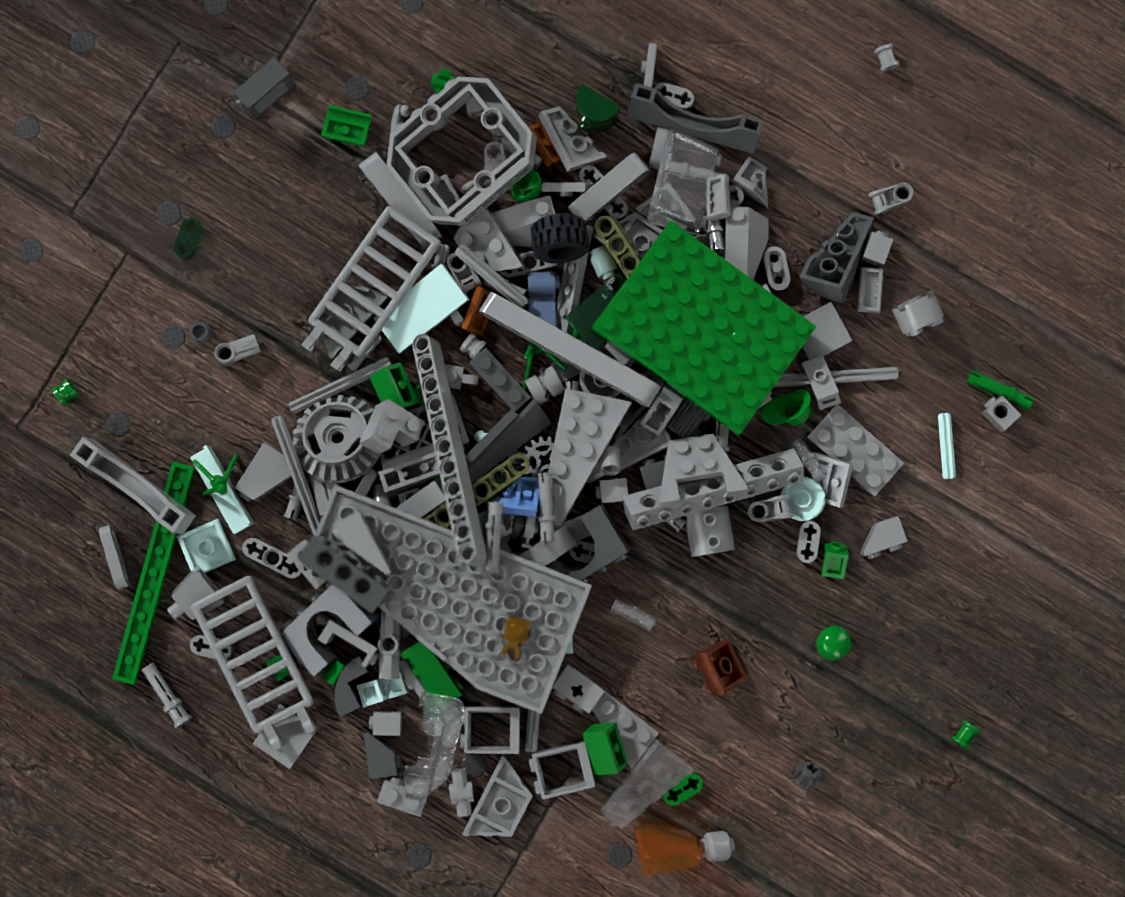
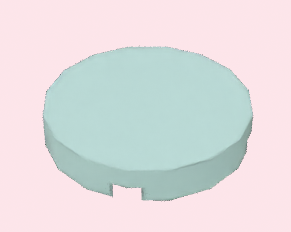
M804 477V482L783 487L780 495H790L788 500L790 511L794 514L792 519L798 521H809L816 518L823 511L826 503L825 492L822 486L816 480L809 477Z

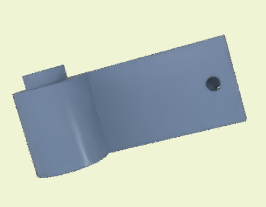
M528 272L529 313L556 327L555 290L560 289L559 276H555V272Z

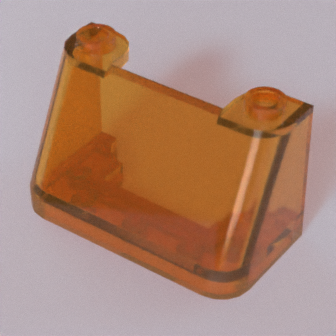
M644 816L633 817L643 876L700 867L699 860H703L701 845H697L696 835L692 836L690 831Z

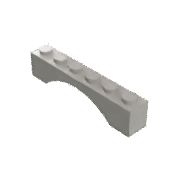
M82 437L70 454L71 457L83 466L108 480L132 497L156 521L172 533L184 534L196 517L195 514L95 439Z

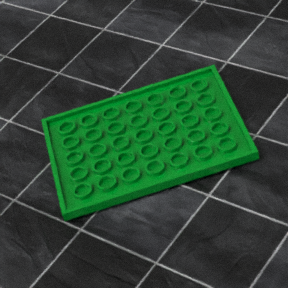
M670 220L591 329L739 436L817 326Z

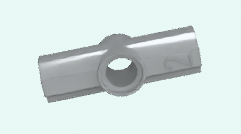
M381 609V632L378 642L380 650L379 678L399 679L400 652L403 645L401 624ZM388 638H392L395 642L393 650H389L386 646Z

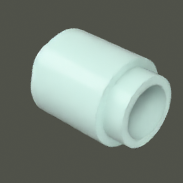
M606 246L598 247L589 253L591 264L598 279L603 278L606 281L616 276L615 272L618 270V267Z

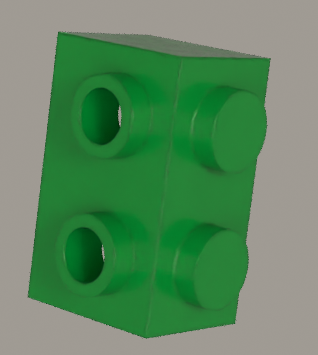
M401 362L386 366L370 376L381 402L389 399L405 410L419 403Z
M616 722L593 724L583 732L590 764L595 775L618 774L628 765Z

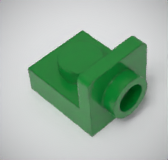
M840 542L825 543L821 575L844 579L849 557L847 546Z

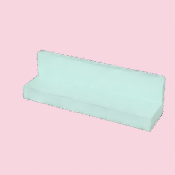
M205 445L202 451L190 457L192 462L196 459L213 476H224L225 470L211 446ZM195 465L208 489L213 488L210 480ZM228 477L226 483L227 493L220 495L214 492L211 495L231 531L236 535L255 523Z

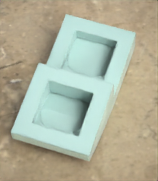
M400 671L399 679L378 678L357 685L363 707L409 693V689L403 680L405 678L404 673Z

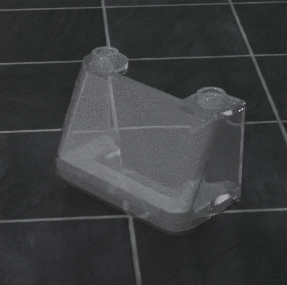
M669 128L646 223L666 227L671 220L686 232L695 235L699 234L700 228L705 229L707 215H704L714 168L719 167L722 154H718V148L681 131Z
M425 692L421 693L419 704L423 707L424 714L422 728L425 733L435 737L430 759L418 757L415 765L411 767L405 765L403 772L405 798L414 800L425 799L448 781L464 717V705L457 698Z

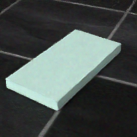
M440 264L410 288L382 328V331L397 352L401 354L412 345L417 335L427 334L469 301V298L444 264ZM378 316L373 318L375 322L379 319Z

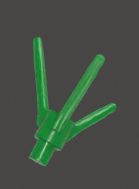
M528 341L529 346L524 356V359H528L524 381L530 377L534 355L542 351L564 371L567 370V367L556 356ZM523 382V389L527 391V386Z
M237 454L233 456L224 476H213L196 459L193 460V463L210 480V484L213 487L202 492L203 496L214 492L220 495L227 493L226 483L237 461Z

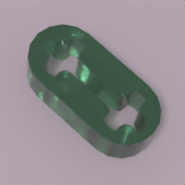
M187 218L183 221L174 244V252L179 258L188 260L194 256L203 233V225L195 218ZM193 223H195V226L198 229L197 231H192L191 236L189 237L190 231L187 229L188 225L192 226ZM188 240L187 247L190 248V251L184 252V255H182L180 246L184 247Z

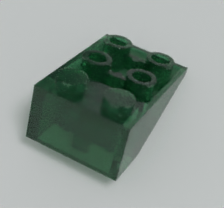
M619 272L565 317L583 340L596 350L608 340L591 328L626 280Z

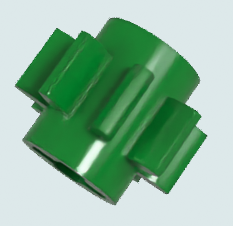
M440 68V73H433L431 89L436 90L435 93H439L444 89L448 81L456 79V77L451 76V70Z

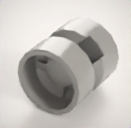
M552 366L541 371V376L534 375L524 381L533 399L539 406L549 401V396L556 397L565 392V388Z

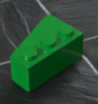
M419 641L401 653L403 659H407L411 665L412 672L415 676H418L423 684V688L438 710L463 695L461 690L464 687L457 677L453 679L449 672L452 669L451 666L441 660L423 643Z

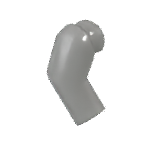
M398 104L395 107L391 120L390 135L394 132V128L403 122V117L409 116L410 109L407 105Z

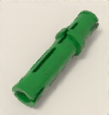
M971 370L966 383L979 387L993 395L1003 396L1009 403L1016 404L1026 410L1030 409L1034 397L1016 390V387L1004 385L975 370Z

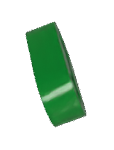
M688 773L669 784L663 790L664 801L670 806H676L694 796L703 787L701 777L696 773ZM689 778L693 780L698 779L696 783L697 788L688 787L684 790L683 787L689 783ZM672 789L676 792L681 789L682 792L677 794V800L667 799L669 790Z

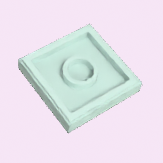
M219 519L176 536L191 571L198 565L204 573H207L236 560Z

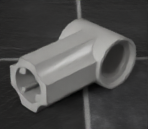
M255 334L230 343H221L215 348L214 353L216 359L222 365L231 366L237 361L261 353ZM224 350H231L232 354L229 359H221V353Z
M607 446L586 482L591 483L604 475L613 476L620 473L621 460L618 447Z

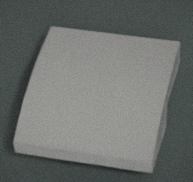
M832 302L803 316L817 326L803 345L809 360L822 355L824 357L853 341Z
M280 704L273 715L286 708ZM293 715L273 725L284 744L281 748L273 751L264 730L259 733L253 742V745L289 770L317 732V729L306 734L297 715Z

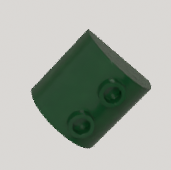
M581 84L576 95V114L580 122L579 127L587 133L591 131H604L611 128L619 118L620 106L586 85Z

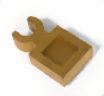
M508 616L503 639L509 640V643L503 647V656H506L509 648H513L516 651L515 659H518L520 655L518 643H526L531 621Z

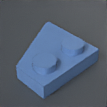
M517 478L513 485L503 492V497L498 502L503 503L502 514L536 517L539 501L538 478Z

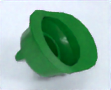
M800 389L773 398L762 410L763 420L772 425L784 422L794 426L801 425L809 416L814 414L810 405V393Z

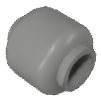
M725 831L705 833L703 839L700 840L699 847L702 857H705L709 862L728 860L731 853L735 850V843L733 838H730Z

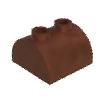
M728 638L693 655L694 667L697 671L701 672L704 679V688L711 693L712 697L723 695L748 679Z

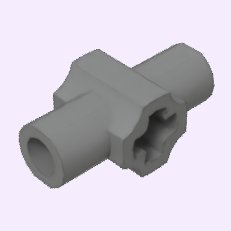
M466 769L452 770L453 783L449 784L451 804H456L458 817L472 815L471 802L474 801L472 781H467Z

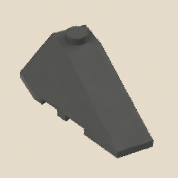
M853 212L836 229V233L822 244V248L815 255L812 254L808 258L800 275V280L821 297L843 303L852 285L874 222V217Z

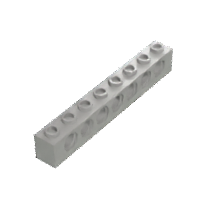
M792 448L734 465L748 487L747 494L727 497L723 476L677 483L680 496V504L659 506L661 486L623 496L624 511L632 530L644 528L804 482L803 464L795 449Z

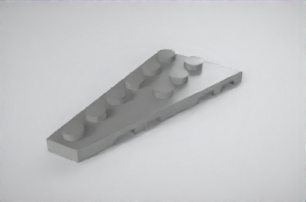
M565 389L548 473L553 474V513L556 516L554 525L562 526L579 493L587 483L586 481L595 469L633 402Z

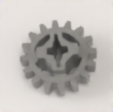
M542 436L539 437L538 443L531 440V448L525 446L528 452L526 455L529 459L532 456L536 459L537 463L534 470L530 464L525 475L531 473V478H538V473L549 470L550 465L548 464L541 467L540 457H546L553 451L554 443L551 442L550 436L547 441H544ZM541 446H550L547 451L540 452L536 450ZM525 462L521 464L522 467L526 466Z

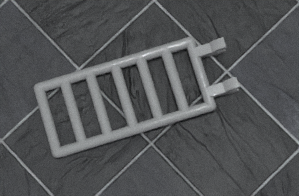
M387 206L309 317L308 322L314 326V329L301 345L312 352L323 333L344 348L330 365L339 372L342 371L352 353L357 357H363L441 245V241L393 207ZM390 217L430 243L423 255L383 228ZM377 235L418 262L411 273L370 246ZM364 254H367L404 280L398 291H395L358 265ZM351 272L392 299L385 310L344 283ZM339 290L379 317L372 328L332 301ZM326 308L366 335L359 347L319 320Z
M245 576L192 603L191 610L252 731L259 733L264 730L273 751L284 745L273 725L296 713L306 734L314 731L316 726L306 708L314 704V700L253 578ZM247 586L252 599L207 621L202 608ZM257 606L263 619L217 641L212 631L213 628ZM265 627L268 628L273 638L272 640L227 661L222 649ZM276 647L278 648L283 658L282 660L239 682L237 681L232 671L233 669ZM288 668L293 680L250 702L247 701L242 691L243 689ZM298 688L303 698L302 701L258 723L252 710Z

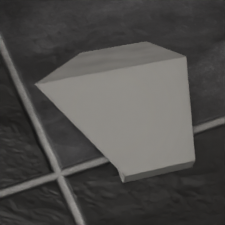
M748 157L734 177L731 185L740 187L745 195L768 208L766 170L768 167Z

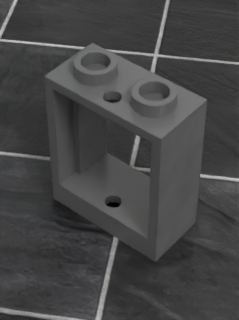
M274 57L234 91L238 98L235 102L247 116L252 115L257 119L295 86V83L287 70Z

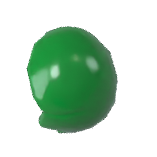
M532 169L514 184L509 191L513 199L524 203L537 199L540 196L543 183L538 172Z
M833 625L821 631L815 645L818 654L823 659L833 662L844 658L850 651L852 643L850 634L843 627Z

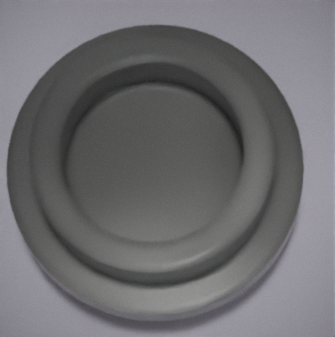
M198 321L191 325L189 336L194 342L203 344L211 338L212 330L207 323Z

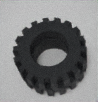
M569 213L553 214L540 218L532 224L533 254L536 259L542 262L567 263L583 257L589 251L587 225L581 216Z

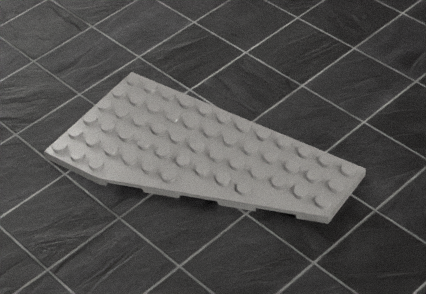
M334 485L315 536L318 538L320 535L324 536L332 542L330 547L335 551L343 550L351 556L349 558L350 562L355 565L358 562L369 569L367 574L375 579L378 576L388 583L386 588L389 589V592L378 607L389 614L477 689L542 714L592 585L501 549L499 551V572H484L485 562L483 565L475 567L459 560L452 530ZM360 510L387 559L392 572L385 574L344 545L343 541L338 542L333 533V529H335L334 523ZM324 552L321 554L320 559L330 565L332 555ZM342 566L339 569V574L348 579L351 576V570L347 566ZM360 580L357 588L362 593H366L370 589V584L367 580ZM508 616L531 621L526 643H518L520 649L518 659H515L516 651L513 648L507 650L506 656H503L502 653L503 647L509 643V640L503 639Z

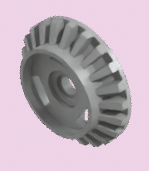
M338 395L337 398L330 396L322 402L315 403L311 409L307 408L304 411L303 417L297 421V427L293 430L294 438L292 441L302 469L311 477L326 483L349 482L368 472L375 465L381 453L376 454L360 444L353 453L348 456L346 454L359 439L361 440L374 409L363 400L359 401L356 397L352 396L347 398L344 395ZM344 412L351 414V417L330 416V414ZM335 434L344 435V439L340 443H333L332 438ZM312 436L316 437L321 453L316 455L313 453L309 443V439Z

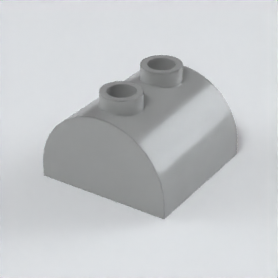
M728 505L713 507L684 516V519L687 520L685 525L691 557L736 550Z

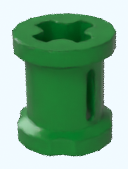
M963 720V726L956 736H952L951 739L968 750L970 742L981 731Z

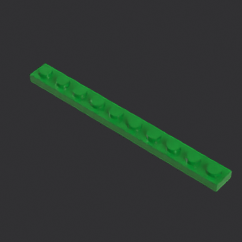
M172 461L164 492L185 507L196 467ZM158 521L155 522L112 677L113 680L132 685L137 683L177 538L176 533H172Z

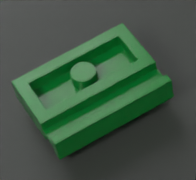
M328 105L321 137L365 147L372 115Z

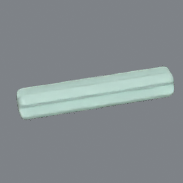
M941 413L938 415L942 473L944 479H953L956 477L951 414Z

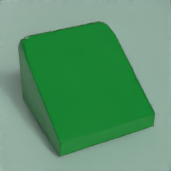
M335 658L325 668L322 677L331 685L337 684L338 678L347 664Z

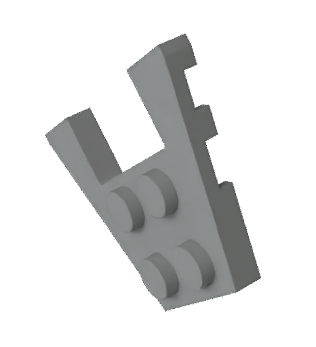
M713 434L668 441L659 499L660 507L680 504L677 483L723 476L727 497L747 494L748 487Z

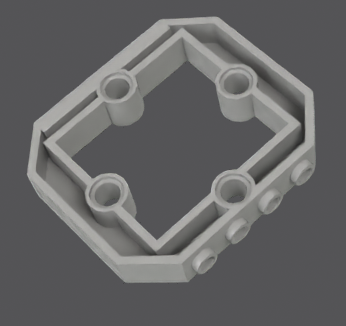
M457 77L456 79H451L445 84L441 92L432 95L428 99L427 104L413 111L411 117L405 123L398 124L390 135L387 157L388 169L426 217L435 224L466 226L534 167L536 135L488 78ZM474 96L484 108L481 115L482 125L492 134H501L503 132L517 151L492 172L487 170L478 172L473 180L475 187L450 207L436 190L440 184L439 175L428 166L418 167L407 153L433 130L442 129L447 123V118ZM437 112V118L434 121H430V116ZM498 116V122L495 125H490L491 119ZM430 174V180L423 184L424 176ZM491 179V185L488 188H483L484 181Z

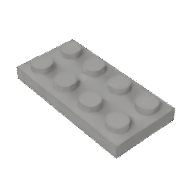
M838 404L830 410L807 436L827 456L852 463L851 477L873 497L878 494L904 464L903 461Z

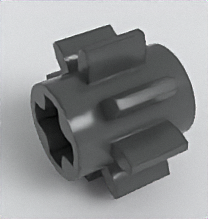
M807 761L805 765L801 762L797 765L793 777H795V782L800 788L808 790L811 786L816 789L823 775L820 774L821 771L818 765Z

